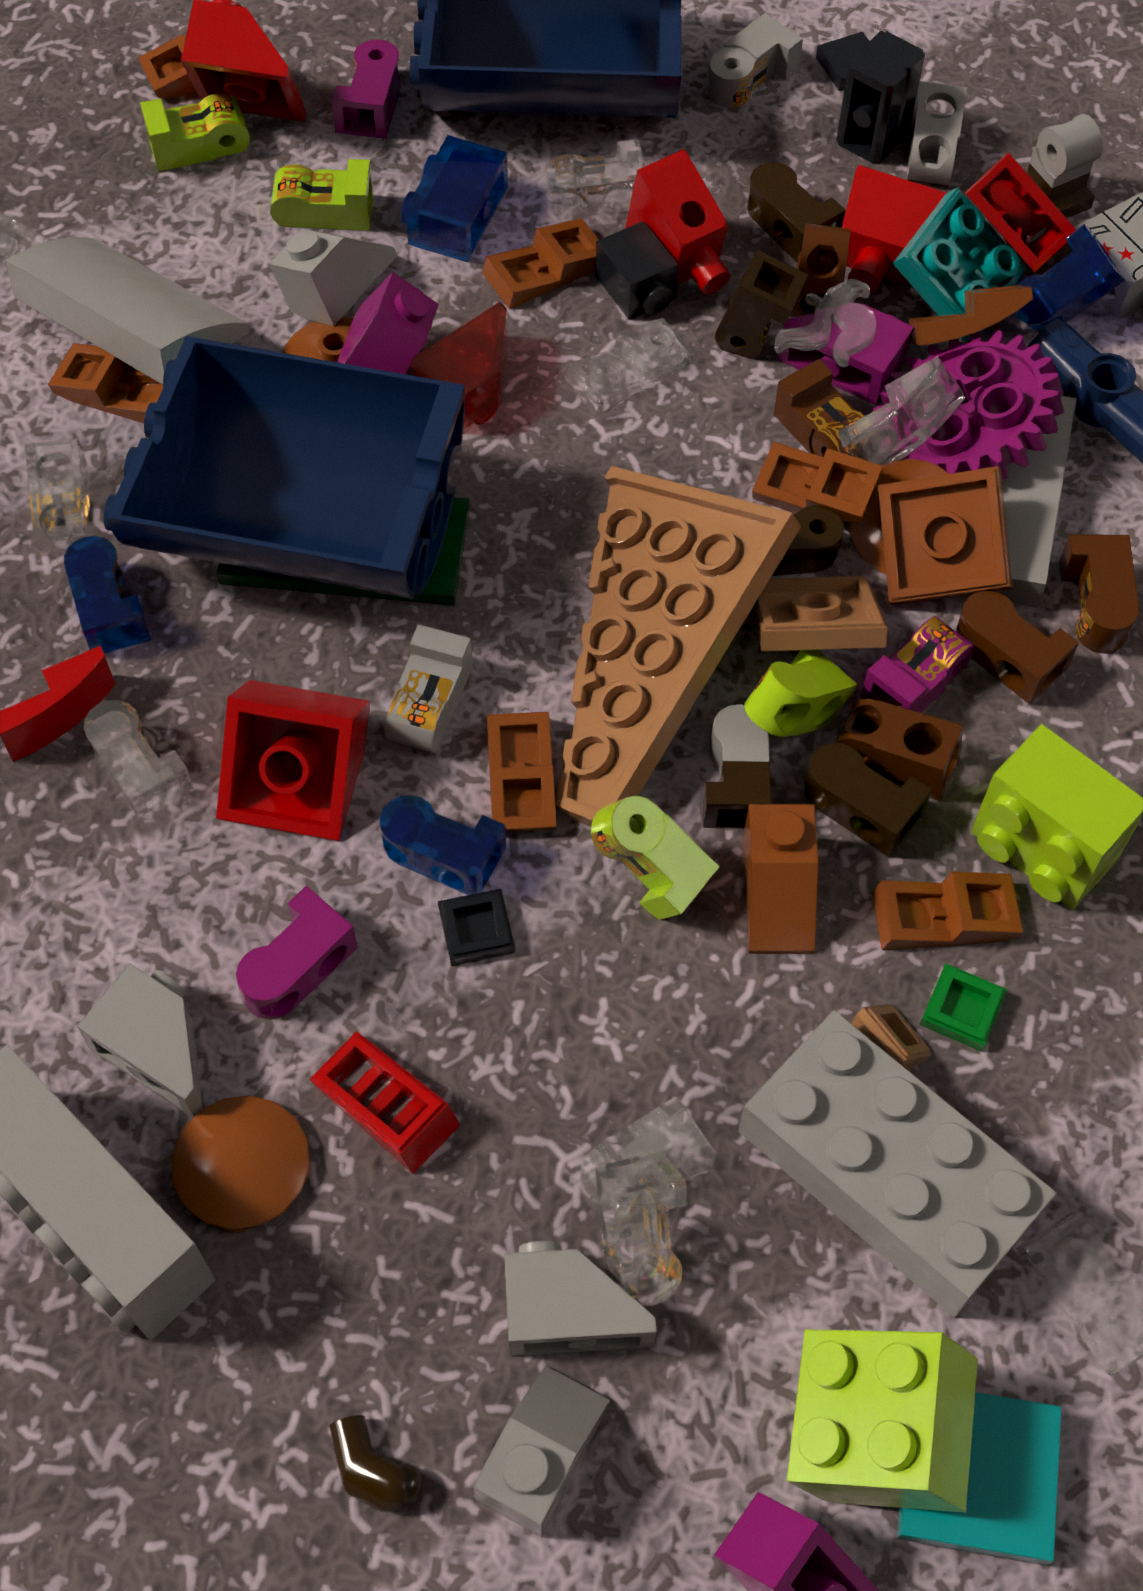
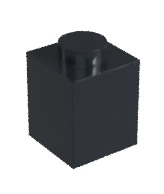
M644 221L596 241L595 276L628 319H632L645 312L647 314L659 313L672 300L676 299L678 263Z

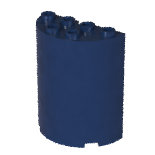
M417 0L418 20L420 21L414 22V54L420 56L410 57V89L417 90V97L422 99L423 108L426 111L677 118L681 86V0Z
M186 336L176 359L171 358L166 364L163 376V389L157 403L151 402L146 410L144 418L146 438L141 437L138 446L129 449L124 464V479L117 494L111 493L106 501L103 516L104 527L106 530L112 531L120 543L130 547L413 599L414 594L421 595L431 579L441 552L451 514L456 486L448 485V473L453 454L462 450L465 385Z

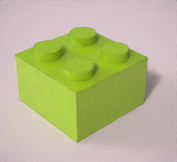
M1041 723L993 774L971 833L977 837L979 846L990 858L1002 863L1009 861L1028 875L1032 888L1041 897L1051 902L1062 901L1074 910L1120 858L1143 816V797Z
M805 1329L786 1481L828 1502L966 1513L978 1358L943 1332Z

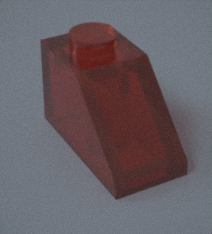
M501 302L496 303L412 359L413 376L465 385L464 429L473 423L476 425L486 423L494 416L499 405H501L508 345L507 308Z

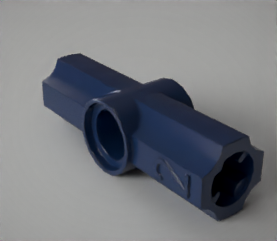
M1056 318L1043 326L1039 334L1029 343L1028 347L1039 344L1043 357L1050 356L1052 358L1063 391L1070 397L1077 398L1074 413L1078 419L1087 425L1105 428L1143 463V391L1134 384L1136 371L1133 365L1120 355L1100 353L1065 321Z

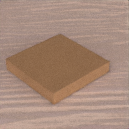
M865 576L771 578L751 609L762 651L886 648L888 627L870 583Z

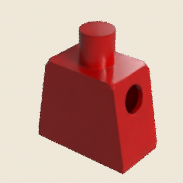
M683 149L638 169L625 229L644 221L678 263L677 285L693 278L704 295L717 292L727 284L731 277L730 272L720 259L728 229L727 222L689 155Z
M1009 152L964 193L969 201L980 210L983 217L1000 237L1034 272L1078 233ZM1047 227L1037 240L1029 243L1037 232Z
M862 165L857 166L842 228L851 229L846 266L852 268L848 275V283L855 291L866 295L873 294L878 290L883 278L908 286L909 282L893 265V262L947 192Z

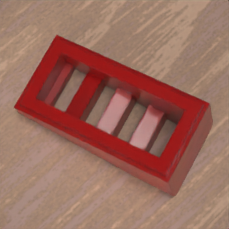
M357 1031L309 1079L317 1089L412 1174L460 1127L459 1121L446 1101ZM366 1059L373 1066L346 1092L339 1084ZM345 1070L338 1082L335 1083L334 1080ZM384 1077L391 1081L367 1107L360 1103ZM404 1095L408 1096L411 1101L388 1125L380 1120Z

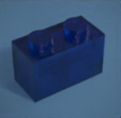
M447 135L437 154H431L428 157L423 169L422 180L416 191L408 192L404 199L401 221L406 224L408 245L468 263L508 189L507 152Z

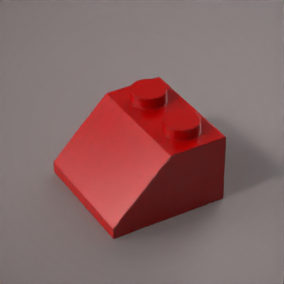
M193 0L181 62L200 99L203 100L212 94L224 93L238 101L243 113L304 122L307 112L289 67L249 10L233 0H212V2Z
M248 680L227 698L216 819L339 841L365 753L371 701Z

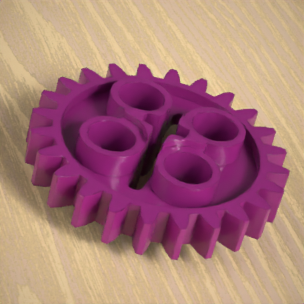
M1000 330L988 342H983L978 331L971 335L969 342L966 344H961L958 338L949 340L948 349L943 351L934 344L928 345L930 357L924 361L916 357H909L908 361L912 370L909 373L893 372L891 376L896 388L881 389L879 394L884 405L873 408V413L877 420V424L873 425L876 431L879 449L885 463L904 459L923 460L941 467L949 474L998 466L1001 469L1002 480L1004 481L1008 479L1007 465L1013 462L1025 468L1029 466L1026 455L1028 449L1034 451L1046 450L1047 447L1043 434L1057 433L1058 425L1055 416L1064 413L1061 396L1064 393L1052 358L1050 356L1043 357L1039 344L1026 348L1022 335L1016 336L1006 344L1003 332Z

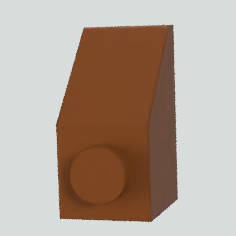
M749 804L743 834L749 954H814L818 883V851L814 804Z

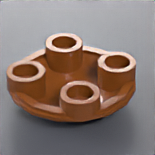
M251 1095L223 1098L200 1110L180 1132L171 1156L172 1183L184 1207L205 1224L219 1227L223 1231L232 1234L241 1233L249 1228L259 1227L283 1214L299 1196L311 1172L308 1140L297 1119L276 1102Z

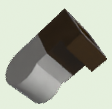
M1080 114L1072 118V121L1044 129L1038 137L1031 156L1027 174L1066 218L1092 208L1095 198L1087 188V183L1093 162L1099 159L1102 154L1103 140L1100 129L1094 119L1089 115Z
M737 704L720 710L714 718L709 751L712 761L719 768V782H706L703 799V828H745L749 804H771L768 732L757 726L747 716L744 705Z

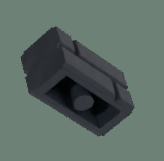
M879 31L866 45V50L862 49L849 62L846 76L847 85L844 88L836 138L838 146L872 164H880L893 150V145L897 146L910 132L925 58L923 49L888 31Z

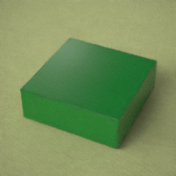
M945 963L919 1025L982 1052L1008 989Z

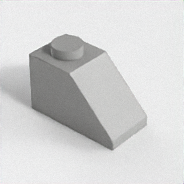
M302 228L288 240L286 246L269 265L291 312L307 320L335 326L398 255L392 246Z
M129 963L78 1024L77 1028L89 1049L193 1118L203 1109L193 1021L184 1002L187 994L177 982L166 974L155 970L149 976Z
M534 1241L519 1246V1253H504L510 1356L654 1347L656 1338L655 1316L578 1249L562 1250L561 1244L558 1242Z
M545 1366L508 1419L473 1486L476 1501L542 1538L610 1400Z

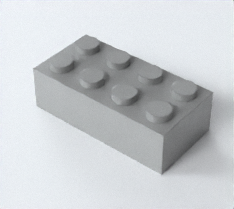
M835 1010L824 1019L746 1103L738 1128L740 1134L954 1318L1038 1219L1057 1193Z
M6 1044L0 1050V1196L30 1232L36 1235L49 1249L53 1257L78 1284L83 1282L81 1284L82 1287L124 1335L137 1326L151 1341L213 1284L216 1279L197 1246L12 1048Z

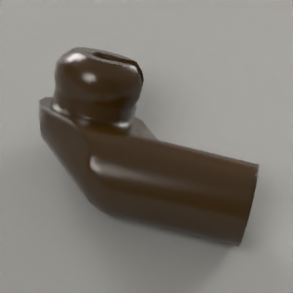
M365 1415L349 1416L329 1425L342 1484L345 1491L351 1497L380 1512H397L402 1506L413 1505L419 1499L422 1491V1480L419 1472L408 1463L398 1466L392 1461L373 1454Z

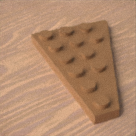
M614 466L610 467L605 475V480L610 485L606 512L599 515L597 529L600 533V539L594 548L588 587L594 594L590 622L583 623L580 640L583 644V651L577 660L571 703L576 707L572 739L565 740L563 751L565 770L559 778L555 806L563 814L591 827L594 816L604 806L626 797L638 796L799 532L801 525L792 512Z

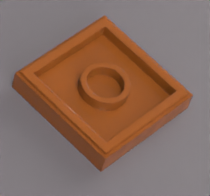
M998 466L878 485L888 597L891 605L968 596L985 590L996 592L1013 589L1002 473Z

